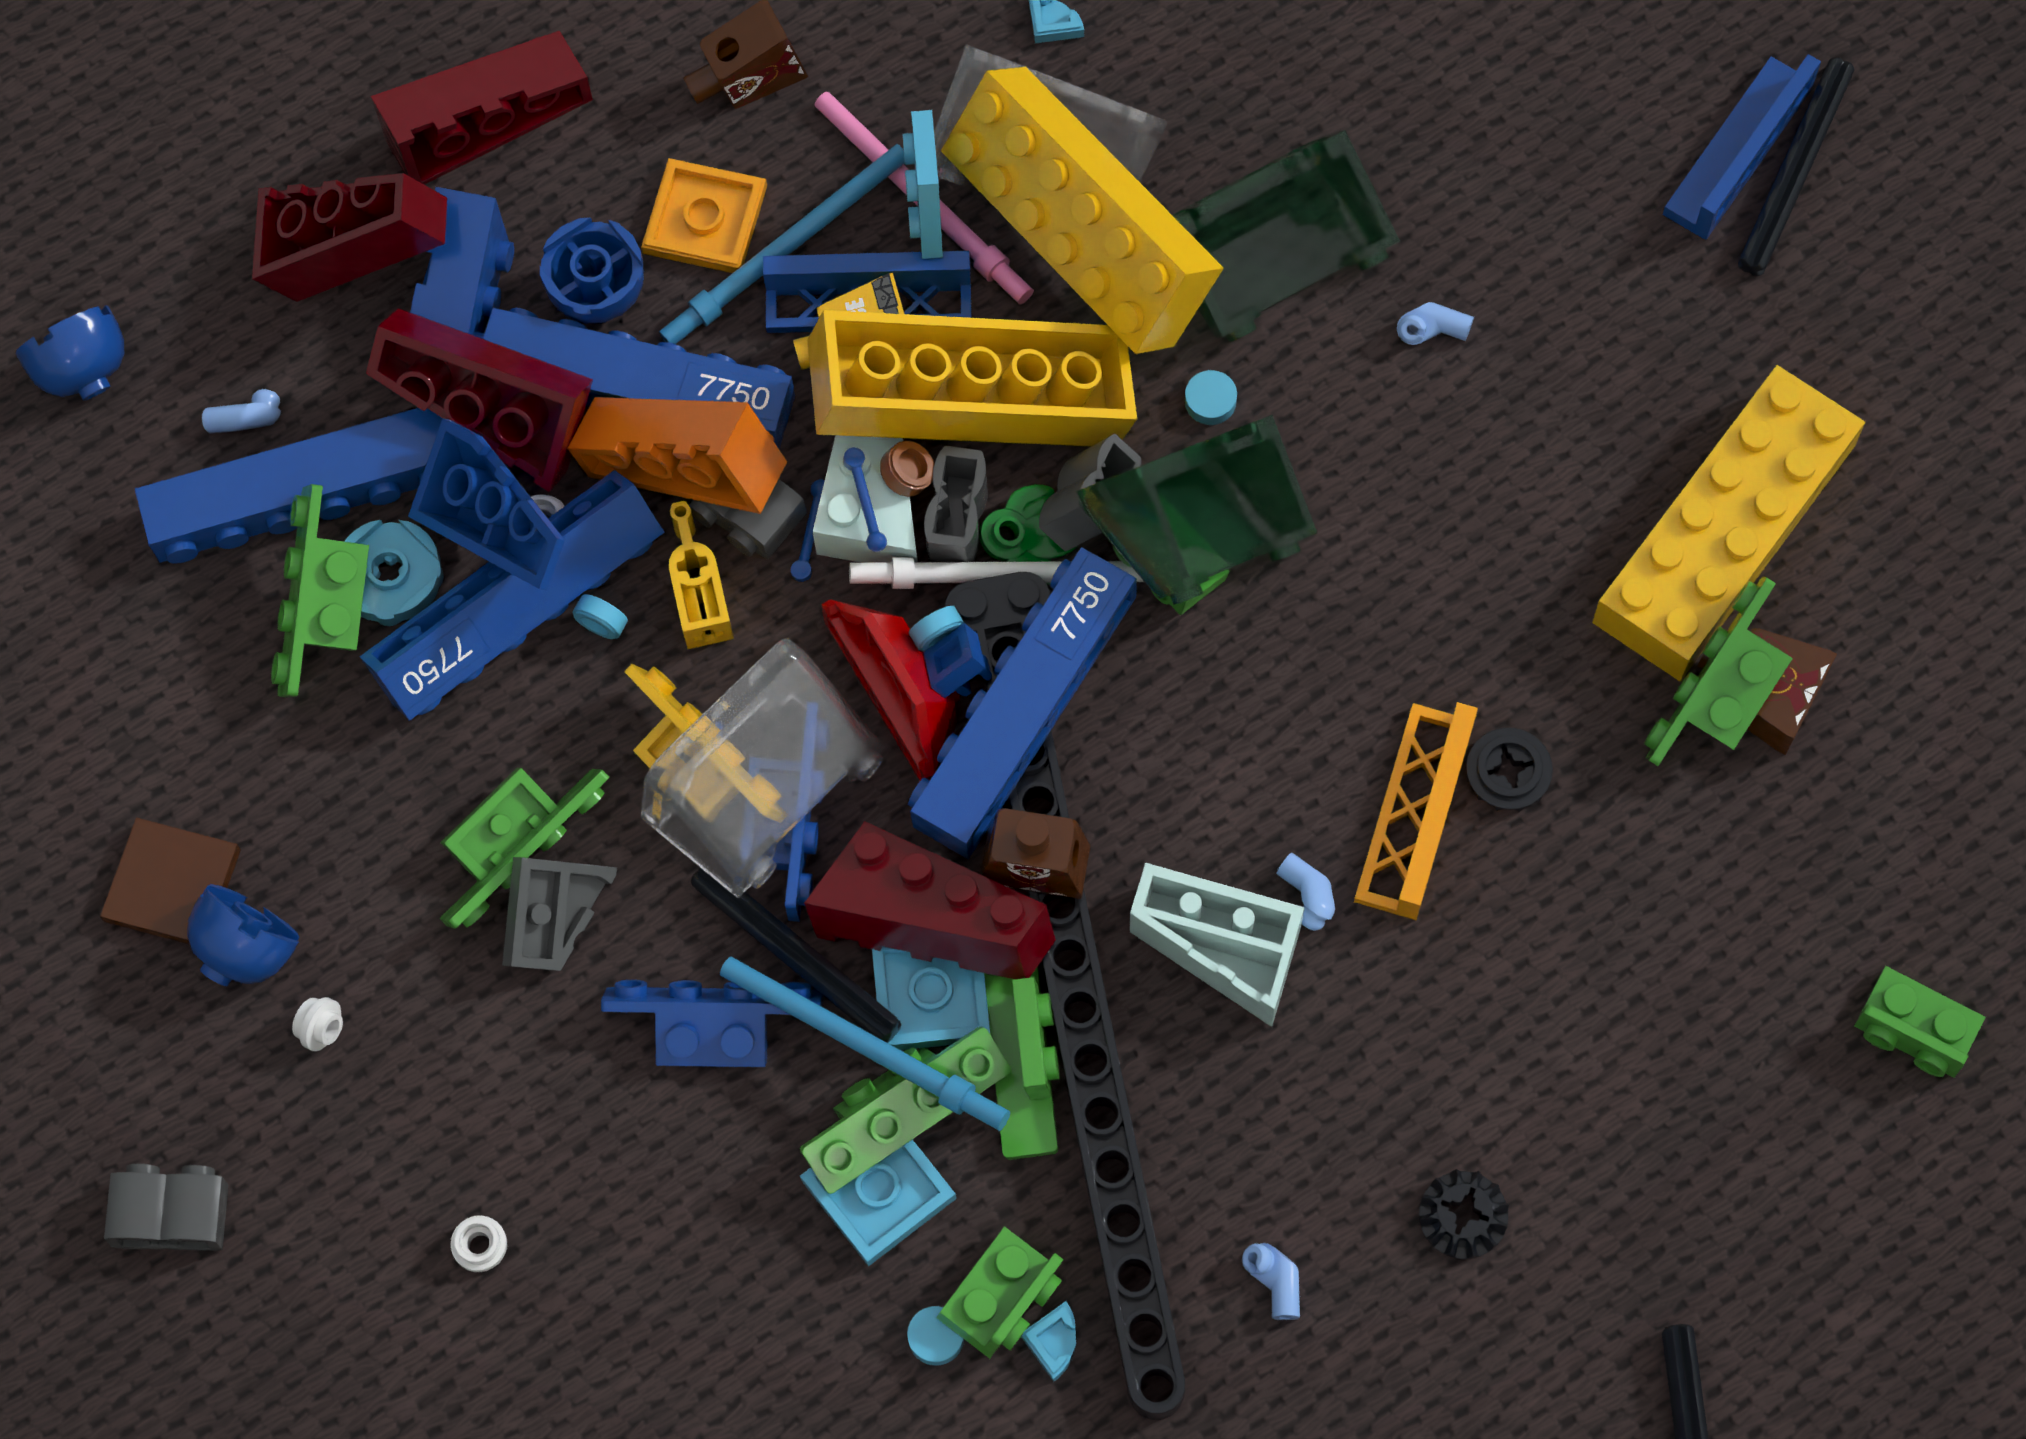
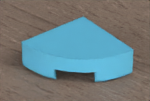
M1028 0L1035 43L1084 37L1082 20L1074 9H1070L1058 0Z
M1066 1301L1026 1329L1021 1336L1053 1382L1068 1368L1077 1342L1074 1315Z

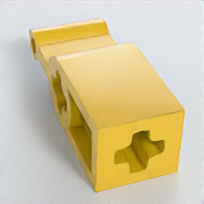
M686 501L672 503L670 515L676 536L682 540V545L678 546L671 554L669 572L687 649L734 639L715 556L706 545L693 542L692 537L695 535L696 529L691 508ZM699 568L700 576L690 578L689 570ZM704 603L707 619H702L699 604ZM710 630L711 634L706 635L705 631Z

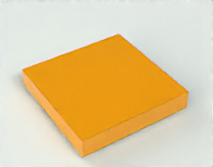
M668 158L642 242V253L729 273L735 272L744 265L766 192V179Z

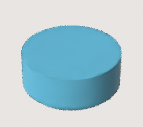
M1207 370L1196 374L1190 379L1185 390V407L1194 420L1206 425H1216L1226 421L1234 413L1237 403V389L1229 376L1219 371Z
M583 594L572 612L579 624L607 639L619 638L628 622L627 617L615 606L588 594Z
M947 606L934 611L918 621L909 630V635L918 650L926 651L963 624L964 621L955 606Z
M931 1306L920 1310L910 1321L907 1331L909 1346L914 1356L925 1364L936 1366L949 1363L955 1359L964 1343L962 1337L936 1318L943 1309L940 1306Z

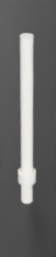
M892 557L891 562L850 563L849 582L850 584H891L892 589H914V583H964L1016 572H1031L1039 575L1046 583H1051L1053 575L1062 561L914 562V557ZM1107 561L1137 578V582H1148L1135 567H1129L1122 561Z

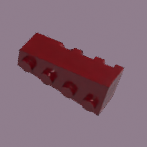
M560 30L371 96L386 142L404 174L424 185L593 100L588 78Z
M404 173L356 178L354 183L348 184L338 180L323 181L322 186L311 188L303 184L288 185L287 190L277 191L272 187L258 188L252 280L298 302L444 245L447 197Z
M399 308L378 326L366 371L368 376L421 410L425 411L428 408L440 417L452 420L482 436L503 463L509 467L516 465L535 478L533 481L535 484L548 492L553 489L568 470L572 454L567 448L581 424L593 382L591 378Z
M864 821L804 902L816 937L819 939L835 942L836 938L840 937L858 941L859 946L862 948L881 951L882 946L910 952L911 957L929 962H932L933 958L958 962L959 968L1010 979L1030 978L1056 941L1046 904Z

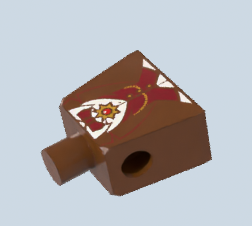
M761 0L700 41L699 45L709 64L686 75L683 79L697 104L724 90L734 109H738L804 80L809 76L768 0Z
M1753 628L1752 633L1793 659L1747 730L1778 752L1786 755L1837 653L1760 628ZM1703 654L1697 667L1703 669L1709 657Z
M1006 808L998 809L988 829L980 874L1013 889L1082 899L1090 844L1078 822L1071 818Z

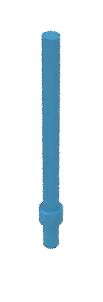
M898 144L894 145L711 291L702 290L687 302L688 309L659 331L663 340L677 344L702 323L707 327L723 314L722 307L763 276V256L790 255L905 164L903 148Z
M729 957L724 962L720 971L722 977L939 1097V1104L958 1115L966 1112L998 1131H1001L1010 1117V1111L976 1093L974 1084L957 1075L949 1078L733 957Z

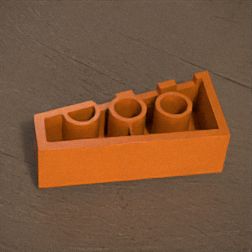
M594 397L567 448L590 478L601 480L615 470L631 481L637 488L761 514L787 464V460L774 442V437L765 429L748 402Z

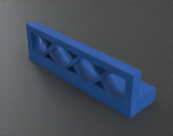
M1808 54L1799 68L1794 70L1771 56L1668 201L1662 215L1707 240L1812 90L1821 61Z
M943 251L942 258L922 259V252L763 256V277L766 288L767 333L812 332L819 317H813L817 313V307L830 301L837 294H845L890 273L894 275L898 292H901L913 302L904 311V314L915 315L919 310H922L925 314L916 315L972 318L969 251ZM939 291H961V313L939 314L927 302ZM915 292L924 293L919 297ZM823 294L818 299L813 296ZM799 295L811 305L798 318H777V296Z

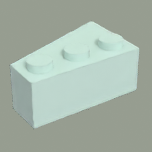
M835 436L813 528L817 555L861 563L891 562L892 557H914V562H917L910 497L902 496L892 491L884 482L880 471V462L883 455L895 444L903 441V438ZM852 447L861 449L865 455L862 471L879 532L883 533L887 538L886 548L880 552L871 551L866 544L869 532L852 471L848 470L843 464L845 452Z
M1145 863L1130 912V933L1272 1027L1300 933L1304 907Z

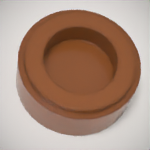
M898 442L881 459L880 471L886 485L899 495L906 497L918 495L933 481L934 461L929 452L916 442Z

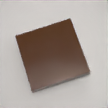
M136 817L100 917L104 922L190 945L187 937L188 919L196 901L209 884L228 888L241 849L236 843Z

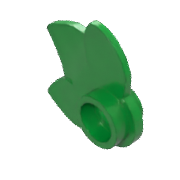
M1039 484L1022 487L1010 495L1004 509L991 512L983 520L979 530L980 542L986 553L997 560L1006 562H1049L1052 559L1065 556L1077 548L1076 546L1065 552L1039 528L1041 509L1047 498L1055 493L1054 489L1050 486ZM999 527H1009L1014 532V540L1008 541L1002 538Z

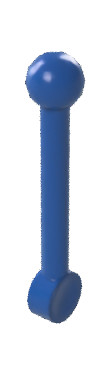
M852 447L845 452L843 464L848 470L852 471L869 532L866 544L871 551L880 552L886 548L887 538L883 533L879 532L862 471L865 455L861 449Z
M823 479L814 481L810 487L813 501L800 557L791 566L792 577L799 582L808 580L812 575L809 559L814 542V523L825 482Z

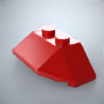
M832 599L822 603L824 623L918 780L921 781L924 777L931 780L941 764L937 761L938 754L947 738L954 733L957 723L955 703L960 700L959 694L954 691L946 698H943L931 688L923 653L925 651L918 650L909 635L910 628L903 617Z

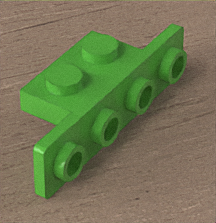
M310 484L303 487L301 495L294 496L291 506L290 524L297 527L295 548H288L284 563V578L291 579L289 600L281 601L278 613V631L285 632L283 652L275 653L271 672L272 684H278V696L289 698L298 695L304 645L348 651L357 650L369 545L317 538L322 485Z
M1762 577L1757 585L1749 580L1732 605V608L1739 612L1728 630L1719 626L1702 654L1709 657L1698 676L1689 672L1677 689L1673 699L1680 704L1669 721L1661 717L1648 734L1644 745L1650 748L1646 756L1648 761L1659 766L1687 721L1731 749H1735L1793 659L1747 630L1774 588L1775 582L1767 577Z
M516 768L440 842L477 880L441 916L440 920L450 928H457L461 923L466 928L474 924L490 907L485 900L500 885L505 890L510 887L513 857L528 858L538 848L543 852L551 848L567 831L562 824L576 810L580 814H584L602 798L605 792L600 787L608 780L609 776L602 769L590 770L555 804L522 768Z
M1038 966L1030 978L1010 979L984 973L990 1034L1011 1067V1072L995 1083L997 1104L1010 1111V1117L1004 1128L1000 1131L1002 1153L1007 1160L1056 1154L1059 1148L1051 1080L1059 1079V1065L1055 1046L1047 1047L1045 1027L1054 1025L1050 994H1041Z
M982 1026L975 1028L937 1055L925 1047L918 1051L916 1048L903 1051L949 1078L957 1075L974 1084L976 1087L975 1092L978 1094L1011 1072L1010 1065L992 1036ZM889 1070L872 1082L869 1078H866L849 1087L842 1094L844 1101L833 1108L840 1120L802 1145L800 1152L824 1190L832 1194L953 1111L940 1105L938 1102L939 1097Z

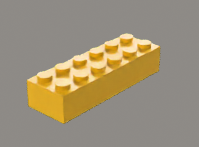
M1027 67L986 71L942 147L941 152L1135 354L1174 347L1224 267Z
M823 310L807 340L816 435L1093 446L1113 434H1116L1123 440L1137 420L1128 346L1108 325Z
M1776 365L1601 597L1592 623L1681 682L1703 652L1714 632L1719 626L1724 624L1734 610L1732 605L1749 580L1753 583L1853 450L1865 425V421L1782 367Z

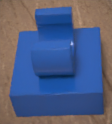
M965 623L923 652L930 686L943 698H946L954 691L962 696L971 694L969 680L977 674H980L987 681L993 678L989 660L982 654L978 634Z

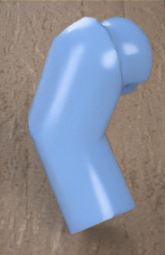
M1428 302L1404 314L1397 323V332L1403 342L1411 345L1420 344L1441 333L1466 341L1474 317L1436 303Z
M261 389L253 393L252 403L207 407L202 414L203 427L211 434L271 426L279 419L281 410L278 408L280 397L274 391Z
M1290 853L1280 865L1276 874L1301 891V898L1304 904L1302 925L1313 931L1323 928L1326 919H1332L1335 911L1331 883L1325 875L1294 853Z
M1268 1243L1249 1245L1242 1255L1243 1267L1271 1290L1272 1319H1299L1298 1267L1282 1252Z

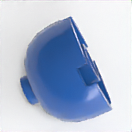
M591 218L576 219L561 226L545 243L543 248L544 256L540 266V278L552 304L570 319L586 324L605 323L623 315L637 301L644 280L641 250L634 236L619 223L608 220L609 224L592 222Z
M105 305L102 310H100L99 306L93 307L49 327L50 333L43 338V344L38 345L35 338L32 337L16 350L15 354L36 386L48 394L60 397L79 393L82 400L86 401L98 396L111 387L107 378L120 367L124 356V338L109 306Z
M209 884L196 901L188 919L187 937L191 949L203 962L200 971L212 981L223 986H228L232 980L244 984L259 983L279 972L291 958L299 943L298 939L300 937L298 933L288 923L265 907H263L264 914L251 906L244 904L247 899L246 896L223 886Z

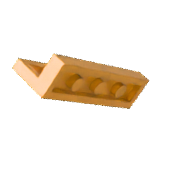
M1457 702L1453 715L1415 703L1412 704L1354 899L1355 903L1417 920L1478 708ZM1419 720L1449 728L1445 745L1425 755L1415 738ZM1412 748L1418 759L1406 765ZM1441 757L1437 772H1435L1430 762ZM1423 767L1433 784L1431 793L1410 803L1400 786L1402 777ZM1396 797H1398L1403 808L1392 813ZM1426 806L1423 820L1421 821L1416 811ZM1408 815L1418 831L1416 843L1396 853L1386 835V830L1389 824ZM1383 845L1389 857L1377 862ZM1412 855L1407 871L1401 860ZM1394 864L1404 881L1399 900L1369 892L1373 874Z

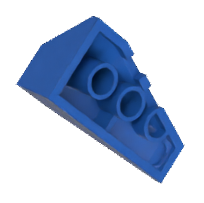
M442 418L408 517L532 586L547 591L565 539L482 436L452 420Z

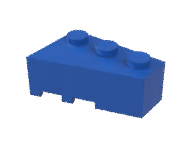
M435 187V191L447 197L445 244L426 251L432 254L423 284L416 283L410 313L483 339L487 320L491 315L492 309L500 308L501 289L497 285L501 272L508 273L511 269L514 258V243L509 242L496 198Z

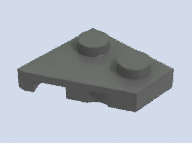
M513 857L502 966L561 971L574 949L573 944L576 936L585 930L595 913L591 908L605 884H612L616 877L617 867Z

